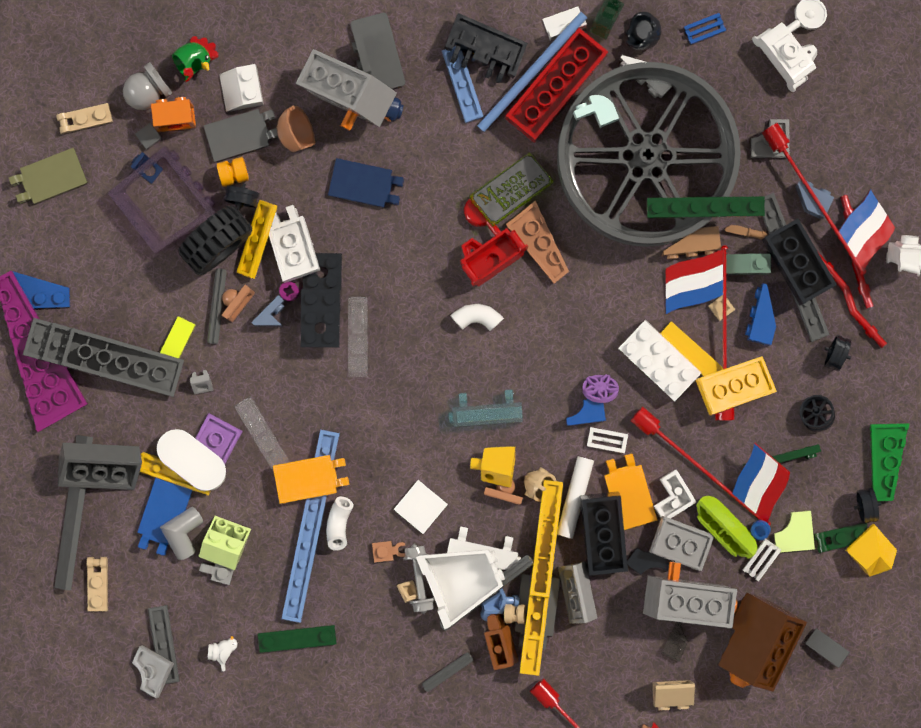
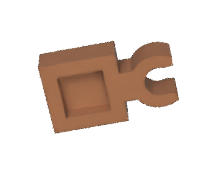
M391 541L372 543L374 562L392 561L395 554L399 557H404L405 553H400L398 548L405 546V543L400 542L396 546H392Z

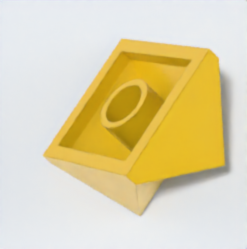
M872 524L846 549L848 554L869 577L891 570L897 553L896 548L875 524Z

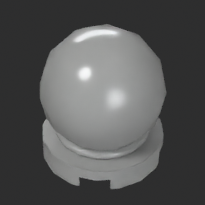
M150 62L144 66L146 69L145 73L137 72L131 75L124 83L123 97L128 105L137 110L150 109L151 104L156 103L160 95L164 94L167 98L172 94V91Z

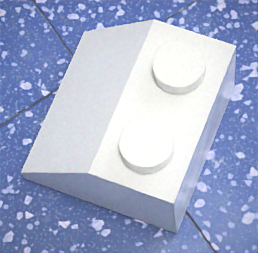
M255 64L236 67L219 74L226 112L264 105Z

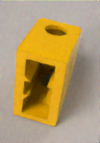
M515 447L485 448L482 459L471 458L470 469L481 470V480L484 482L511 487L515 465Z

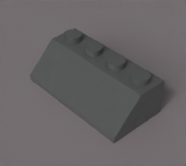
M62 443L59 455L58 486L134 490L142 465L139 446Z

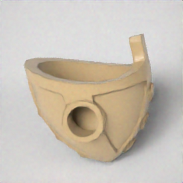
M541 467L538 471L528 473L524 478L525 495L541 502L542 491L546 490V487L543 486L544 480L556 481L555 476Z

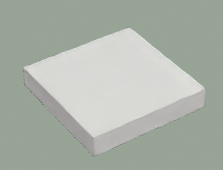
M418 480L394 510L424 534L448 504Z

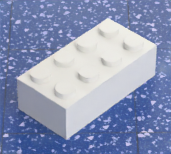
M646 320L619 347L634 364L674 401L701 374L700 370Z

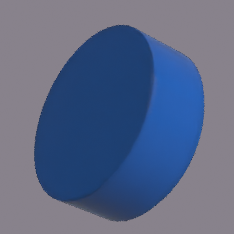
M757 520L751 526L750 532L755 539L764 540L769 536L771 528L766 521Z

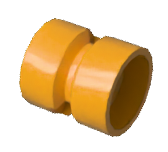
M243 157L232 159L231 163L228 161L217 163L223 187L233 185L234 181L238 183L249 181Z

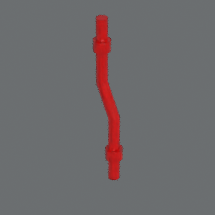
M844 195L840 199L844 208V218L847 219L854 209L851 208L848 196ZM852 260V267L859 285L857 287L859 294H862L866 309L871 308L873 303L869 293L871 291L869 284H866L864 275L859 274L860 270Z
M820 255L834 281L841 288L850 314L863 327L864 333L869 338L872 337L880 348H883L887 343L877 333L876 327L874 325L871 326L856 309L849 286L833 269L834 266Z

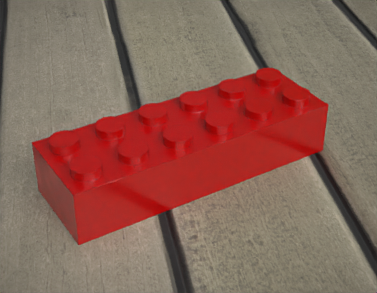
M578 28L507 113L505 119L535 143L607 57L608 51Z

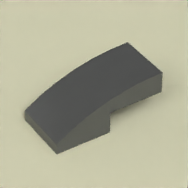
M817 628L805 643L838 668H840L850 653Z

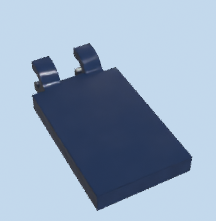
M336 158L328 196L382 208L385 207V203L399 205L400 196L390 195L392 185L403 187L404 178L392 176V170Z

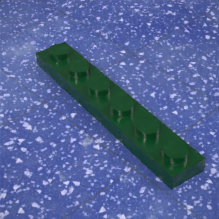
M765 196L647 198V218L765 216Z

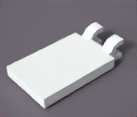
M294 205L286 207L289 220L281 222L279 215L275 213L269 232L270 241L284 283L320 271L305 218L303 216L299 217Z

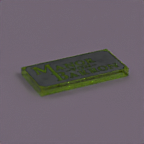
M529 152L470 195L469 198L492 227H494L553 184V180Z

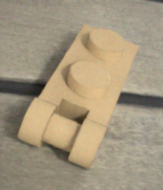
M108 103L56 115L57 121H60V134L113 122ZM73 119L74 125L68 126L67 120Z
M87 557L88 611H108V558L94 559V557ZM94 567H101V572H94Z

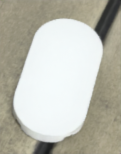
M175 429L166 432L159 439L157 454L162 463L200 491H212L222 485L226 477L224 462L189 433Z

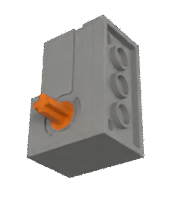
M314 49L296 82L297 85L306 89L317 98L347 111L340 125L347 130H351L357 117L380 127L397 92L374 76Z
M669 562L667 578L648 575L643 614L659 620L725 628L733 627L734 614H736L738 608L736 600L737 589L725 585L679 579L681 563Z

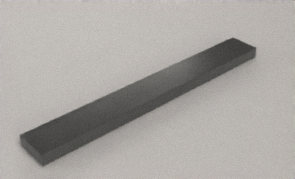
M774 193L765 196V216L762 217L769 234L786 225ZM793 295L811 342L830 335L816 299L813 298L800 306Z
M76 436V443L92 444L93 437ZM69 487L54 588L71 590L86 490L83 487Z

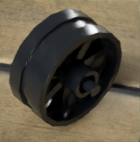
M244 183L238 187L226 186L223 201L235 204L237 210L244 206L257 208L259 193L249 190L245 187L246 184Z
M836 335L830 347H825V350L828 352L824 366L839 372L846 359H851V356L848 355L851 340Z
M813 395L802 402L800 417L808 430L822 432L833 425L835 410L832 402L827 397ZM815 401H822L823 403L819 407L816 406ZM810 403H813L814 407L812 409L806 408ZM826 404L831 407V410L822 411ZM804 411L811 413V415L806 418H804L803 416ZM831 414L828 421L823 417V415ZM813 418L815 419L814 426L808 424L807 422ZM822 420L825 423L820 426H817L818 421Z
M874 489L857 490V506H854V510L858 509L862 523L878 522V506L881 505V502H877Z

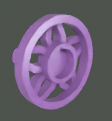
M594 375L586 378L582 391L587 399L597 403H606L617 397L619 386L610 375Z

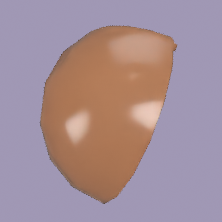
M294 105L284 110L277 124V134L282 145L291 152L315 145L312 125L305 112Z

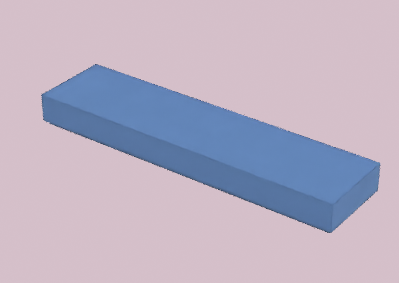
M453 47L451 52L445 49L442 50V54L465 123L483 118L467 65L465 69L461 67V62L464 58L462 51L459 50L458 58L453 64L450 62L455 47Z

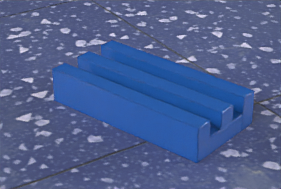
M720 13L684 26L690 45L726 31ZM717 19L715 23L692 32L689 31V29ZM720 26V29L692 39V36Z

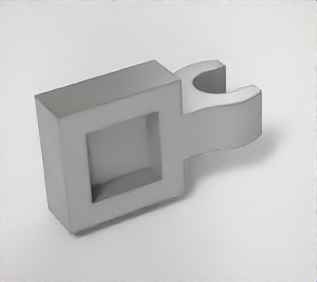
M201 563L199 569L201 572L212 574L211 580L230 585L234 572L233 569L219 564L212 566Z

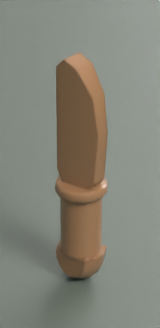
M730 225L724 229L726 232L747 235V237L759 238L760 240L768 236L765 231L753 230L739 225Z

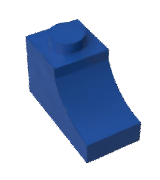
M589 399L583 400L581 410L576 415L566 418L567 426L606 421L604 403L593 402Z

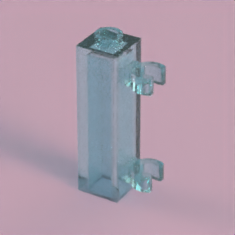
M505 390L506 404L467 406V393H460V407H453L452 412H449V423H453L454 427L523 422L522 403H514L513 390Z

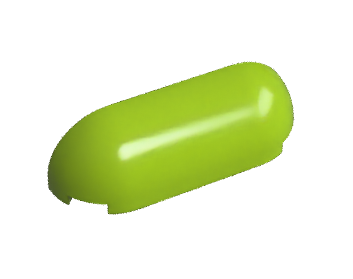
M704 496L698 501L696 505L698 520L730 554L735 557L737 555L747 557V559L756 554L757 543L755 538L723 503L712 496Z

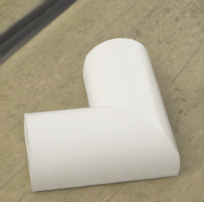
M676 469L660 478L661 483L669 494V497L653 506L660 519L662 516L671 519L696 503V500Z

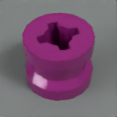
M289 281L280 286L279 293L284 300L294 301L299 295V289L295 283Z

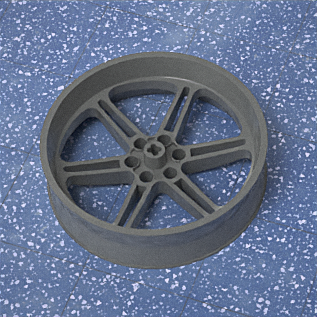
M640 62L628 64L613 69L594 80L583 90L571 106L565 118L557 148V169L560 183L574 211L588 226L599 234L619 243L632 246L649 247L673 243L700 229L713 217L685 218L684 220L674 218L675 227L671 230L645 232L623 226L619 222L620 215L643 180L651 181L660 197L667 198L659 185L664 180L672 196L680 198L666 172V168L670 165H720L723 169V175L712 197H729L734 188L740 166L741 152L738 129L723 98L712 86L696 74L666 63ZM630 80H653L666 83L675 89L676 94L652 132L646 133L641 129L620 94L619 86L623 82ZM610 92H614L635 129L632 132H629L610 96ZM684 92L686 96L667 131L663 132L659 127L679 95ZM592 95H601L608 98L613 103L618 114V123L628 141L627 146L611 148H578L574 146L572 135L579 122L573 114L577 110L576 106L583 103L590 105L588 98ZM690 98H699L709 109L718 128L720 136L719 148H671L667 145V137ZM634 135H640L643 139V142L641 144H635L632 140V137ZM652 136H660L662 139L661 144H654ZM646 151H649L653 157H650V160H646V156H643V153L645 154ZM624 152H631L633 159L631 161L624 160ZM669 152L671 160L664 161L661 158V153ZM574 153H618V159L576 158ZM676 154H720L721 158L676 160ZM577 163L623 165L627 168V175L604 214L595 213L581 194L574 172V167ZM634 168L642 170L640 178L633 176L632 170ZM652 169H660L662 173L661 177H653L651 173ZM628 180L635 183L634 187L614 219H610L609 215Z

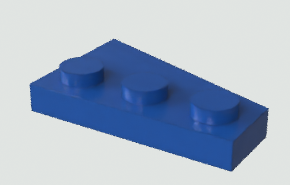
M13 271L33 308L70 307V288Z

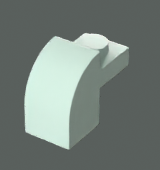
M601 95L589 96L590 105H587V103L576 106L577 110L573 112L576 120L594 114L600 128L619 119L613 103Z

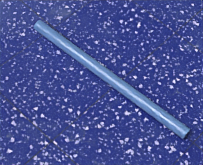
M582 12L571 21L477 125L484 132L584 23L587 17Z

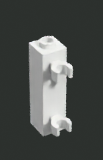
M460 527L458 540L450 538L447 553L478 550L494 551L498 562H495L498 569L507 570L521 559V557H518V552L511 551L513 537H505L503 549L466 541L468 531L466 527Z

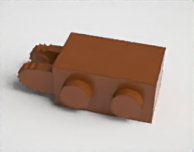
M491 614L487 617L489 629L484 632L493 668L497 670L512 667L518 662V657L509 624H504L501 614Z

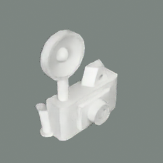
M801 0L794 12L796 19L787 27L781 22L773 29L769 28L759 36L752 38L754 44L763 50L787 82V87L791 92H795L797 87L808 80L807 75L816 69L813 61L817 56V49L814 45L801 46L791 32L800 26L807 30H815L822 26L826 21L827 10L820 0Z
M902 235L901 241L890 242L886 263H896L899 272L904 270L919 276L921 270V245L918 243L919 237Z

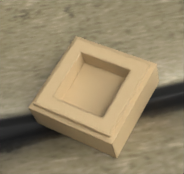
M722 295L708 306L719 321L723 319ZM726 298V316H727V315H729L731 312H733V311L735 310V308L732 306V304H731V303L729 302V300Z

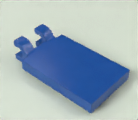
M155 478L137 532L143 534L138 545L139 548L146 550L149 541L153 540L160 543L156 553L160 555L166 554L169 543L160 526L187 509L193 490Z

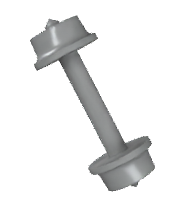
M413 544L411 548H405V557L403 558V560L412 559L418 594V600L409 602L412 604L414 612L421 611V613L425 614L427 610L433 609L435 598H426L422 571L416 557L428 554L425 552L424 546Z

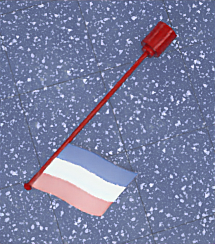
M775 123L762 132L763 137L773 152L784 153L860 270L859 274L865 275L866 266L873 255L889 240L895 226L870 189L863 202L847 217L838 231L786 151L789 148L787 144L790 141L780 125Z
M726 245L721 246V250L705 257L682 261L666 268V314L682 307L702 304L723 295V370L727 369L726 249L728 247ZM734 407L715 414V420H734Z
M643 406L631 418L630 421L647 436L657 433L756 518L764 520L771 525L769 521L775 503L786 488L790 472L759 445L754 443L752 454L739 474L732 492L659 431L661 426L658 424L660 421Z

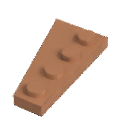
M535 200L509 221L506 226L510 231L515 230L523 243L529 246L526 251L552 283L555 284L569 270Z

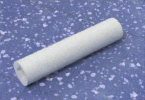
M577 457L559 521L557 535L573 539L581 511L580 495H585L594 464L593 460Z

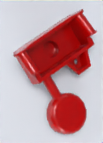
M477 195V196H480V197L482 196V197H484V198H486V199H488V200L491 201V199H490L489 197H487V196ZM471 197L464 206L466 220L476 227L487 225L495 235V237L483 245L473 238L461 245L464 253V258L460 260L462 269L472 281V286H481L521 258L529 246L523 243L515 230L510 232L506 228L501 232L496 224L483 212L473 197Z

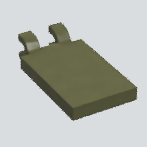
M74 148L20 168L22 174L9 177L13 187L23 183L26 192L15 195L20 204L32 200L36 205L88 184Z

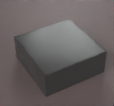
M151 123L135 134L146 150L162 139Z

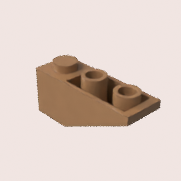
M719 226L696 230L664 250L662 257L667 256V259L679 258L678 255L686 254V257L698 256L697 253L705 252V255H709L721 249Z

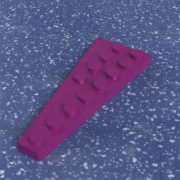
M11 270L0 276V301L21 378L25 386L26 396L30 404L31 414L33 415L36 430L40 432L88 405L67 367L23 355L33 318L39 319Z

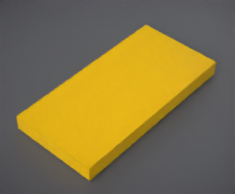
M763 356L696 379L710 416L777 392Z

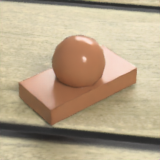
M244 285L240 292L235 289L225 291L222 300L227 308L222 316L233 322L254 296L255 292L247 285Z
M513 480L511 487L496 485L497 490L485 487L484 495L519 505L522 502L523 497L512 495L515 490Z

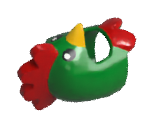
M193 36L190 39V43H186L176 49L172 54V59L180 73L186 77L184 79L185 82H188L197 71L202 69L208 71L209 62L218 58L219 54L215 51V43L208 44L207 38L198 39L196 36Z

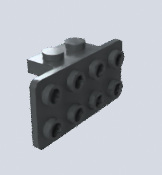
M380 13L352 21L351 28L355 42H352L354 54L358 53L360 60H357L358 69L374 76L391 89L404 86L405 78L387 14Z

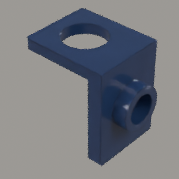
M143 152L133 159L131 165L134 171L151 184L163 170L162 167ZM152 165L155 167L156 172L153 176L145 174L146 166Z

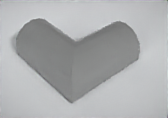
M190 507L160 526L178 560H184L196 551L187 533L203 524V519L194 507Z

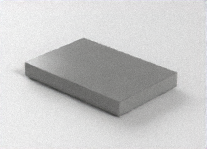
M662 516L649 552L702 571L714 536Z

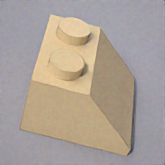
M691 680L652 682L653 705L658 707V710H670V706H677L678 709H689V705H694L695 683Z

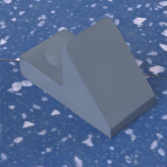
M278 295L251 323L254 326H282L272 315L274 313L277 315L285 307L283 305L285 301Z

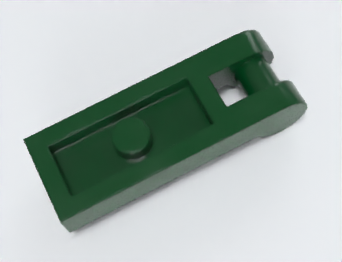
M867 523L815 533V540H818L819 545L817 547L818 553L850 546L868 529ZM826 537H830L831 544L826 545Z

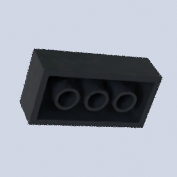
M798 218L762 239L800 306L837 285Z
M616 491L580 495L586 563L589 576L628 572L620 493Z

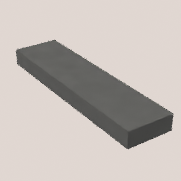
M168 605L148 608L155 653L174 663L165 684L179 682Z

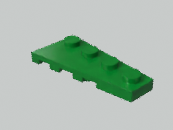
M910 423L870 424L872 488L875 491L877 501H893L898 472L902 462L903 449Z

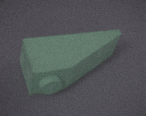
M771 254L726 255V275H768L771 273Z

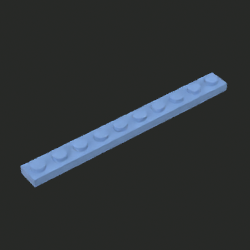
M320 430L315 458L330 455L331 460H334L340 433ZM327 495L306 499L282 619L301 623Z

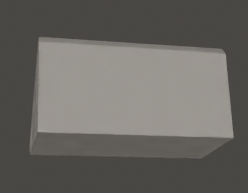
M586 562L558 567L569 623H587L597 619Z

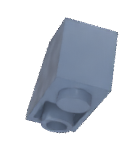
M799 181L795 187L804 212L821 220L824 219L825 216L803 182ZM807 181L825 211L828 212L834 199L830 195L831 192L822 188L818 190L813 187L814 184Z

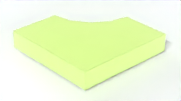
M811 511L791 512L787 527L780 532L774 533L775 545L781 549V552L815 549Z

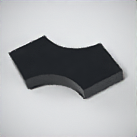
M636 548L627 560V565L641 575L650 568H662L668 571L669 562L675 561Z

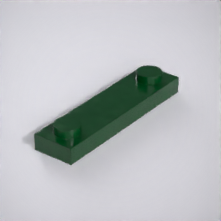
M816 444L772 457L779 463L803 456L806 459L817 457L816 453L821 452L820 445Z
M335 625L258 633L260 653L337 644Z

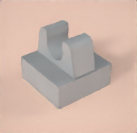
M203 370V375L197 376L196 372L192 373L190 383L194 394L213 391V385L206 370Z

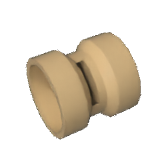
M505 604V623L517 622L518 624H525L526 605L513 606L512 604Z

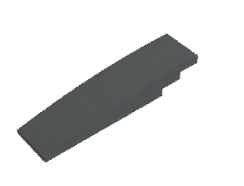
M33 318L23 355L172 397H174L184 362L183 359Z

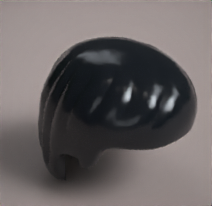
M649 12L635 14L626 32L628 36L626 44L638 51L654 47L660 40L662 33L659 20Z

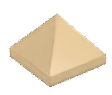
M413 580L397 585L405 603L418 599L417 588Z

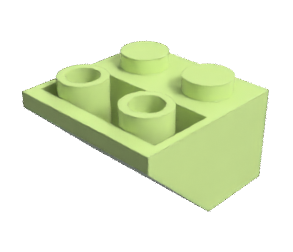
M215 516L202 542L199 557L235 570L251 529Z

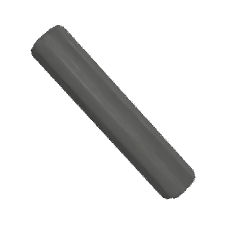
M468 652L423 682L422 686L425 691H431L473 661L472 656Z

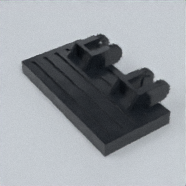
M458 13L444 49L451 52L454 45H456L450 62L453 64L458 58L459 50L466 52L461 62V67L464 69L471 52L474 53L471 61L485 67L488 65L489 60H491L485 78L489 79L491 77L493 68L496 65L501 67L496 76V82L500 83L506 67L509 68L506 76L514 79L528 43Z

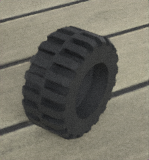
M228 205L200 224L182 242L178 249L179 255L195 274L204 275L226 260L248 239L252 232V226L236 207Z

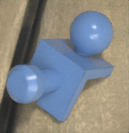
M500 589L496 595L481 604V618L487 622L489 615L503 614L505 604L518 606L520 598L518 595L506 597L503 589Z

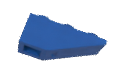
M763 283L760 288L757 287L754 298L757 299L756 306L751 308L750 317L753 318L751 325L748 324L746 327L745 335L748 336V341L770 346L772 345L776 323L768 286Z

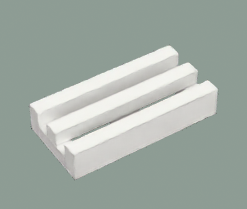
M590 427L587 446L625 453L628 434ZM593 432L623 437V441L593 436ZM592 440L622 445V448L594 444Z
M764 539L758 547L756 554L750 558L743 568V571L759 581L781 552V549L767 539ZM768 545L769 548L760 558L755 567L752 570H750L749 568L751 567L753 562L759 556L764 547ZM772 549H774L775 552L772 554V556H771V557L769 558V560L766 562V564H765L764 567L761 569V571L759 572V574H756V571H757V570L759 569V567L762 565V563H763L764 560L767 558V556L770 554V552L772 551Z

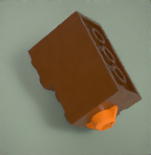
M746 592L737 613L734 615L732 629L735 632L730 637L729 644L721 656L719 666L729 671L731 682L739 687L744 688L752 685L774 692L807 622L765 598Z

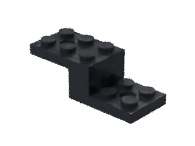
M315 253L319 267L327 268L328 275L320 278L317 272L303 276V289H301V347L340 348L342 253ZM318 323H323L326 326V330L322 334L315 331V326Z

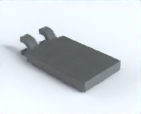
M259 109L204 125L214 162L269 147L268 141L278 138L277 128L268 131L265 123L275 119L274 112L269 110L260 114Z
M522 574L519 605H526L527 614L531 575ZM551 578L542 649H546L547 636H553L559 578ZM516 622L515 632H520L519 646L523 647L525 624H518Z

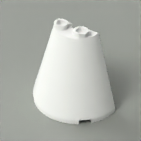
M478 550L419 555L416 557L422 574L426 576L437 603L438 614L444 629L449 628L503 586L502 580H505L502 569H497L495 562H498L494 551Z

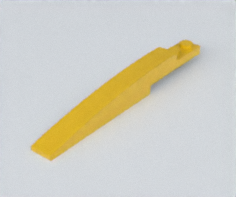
M544 480L543 483L546 490L542 491L520 665V674L539 676L563 488V482Z

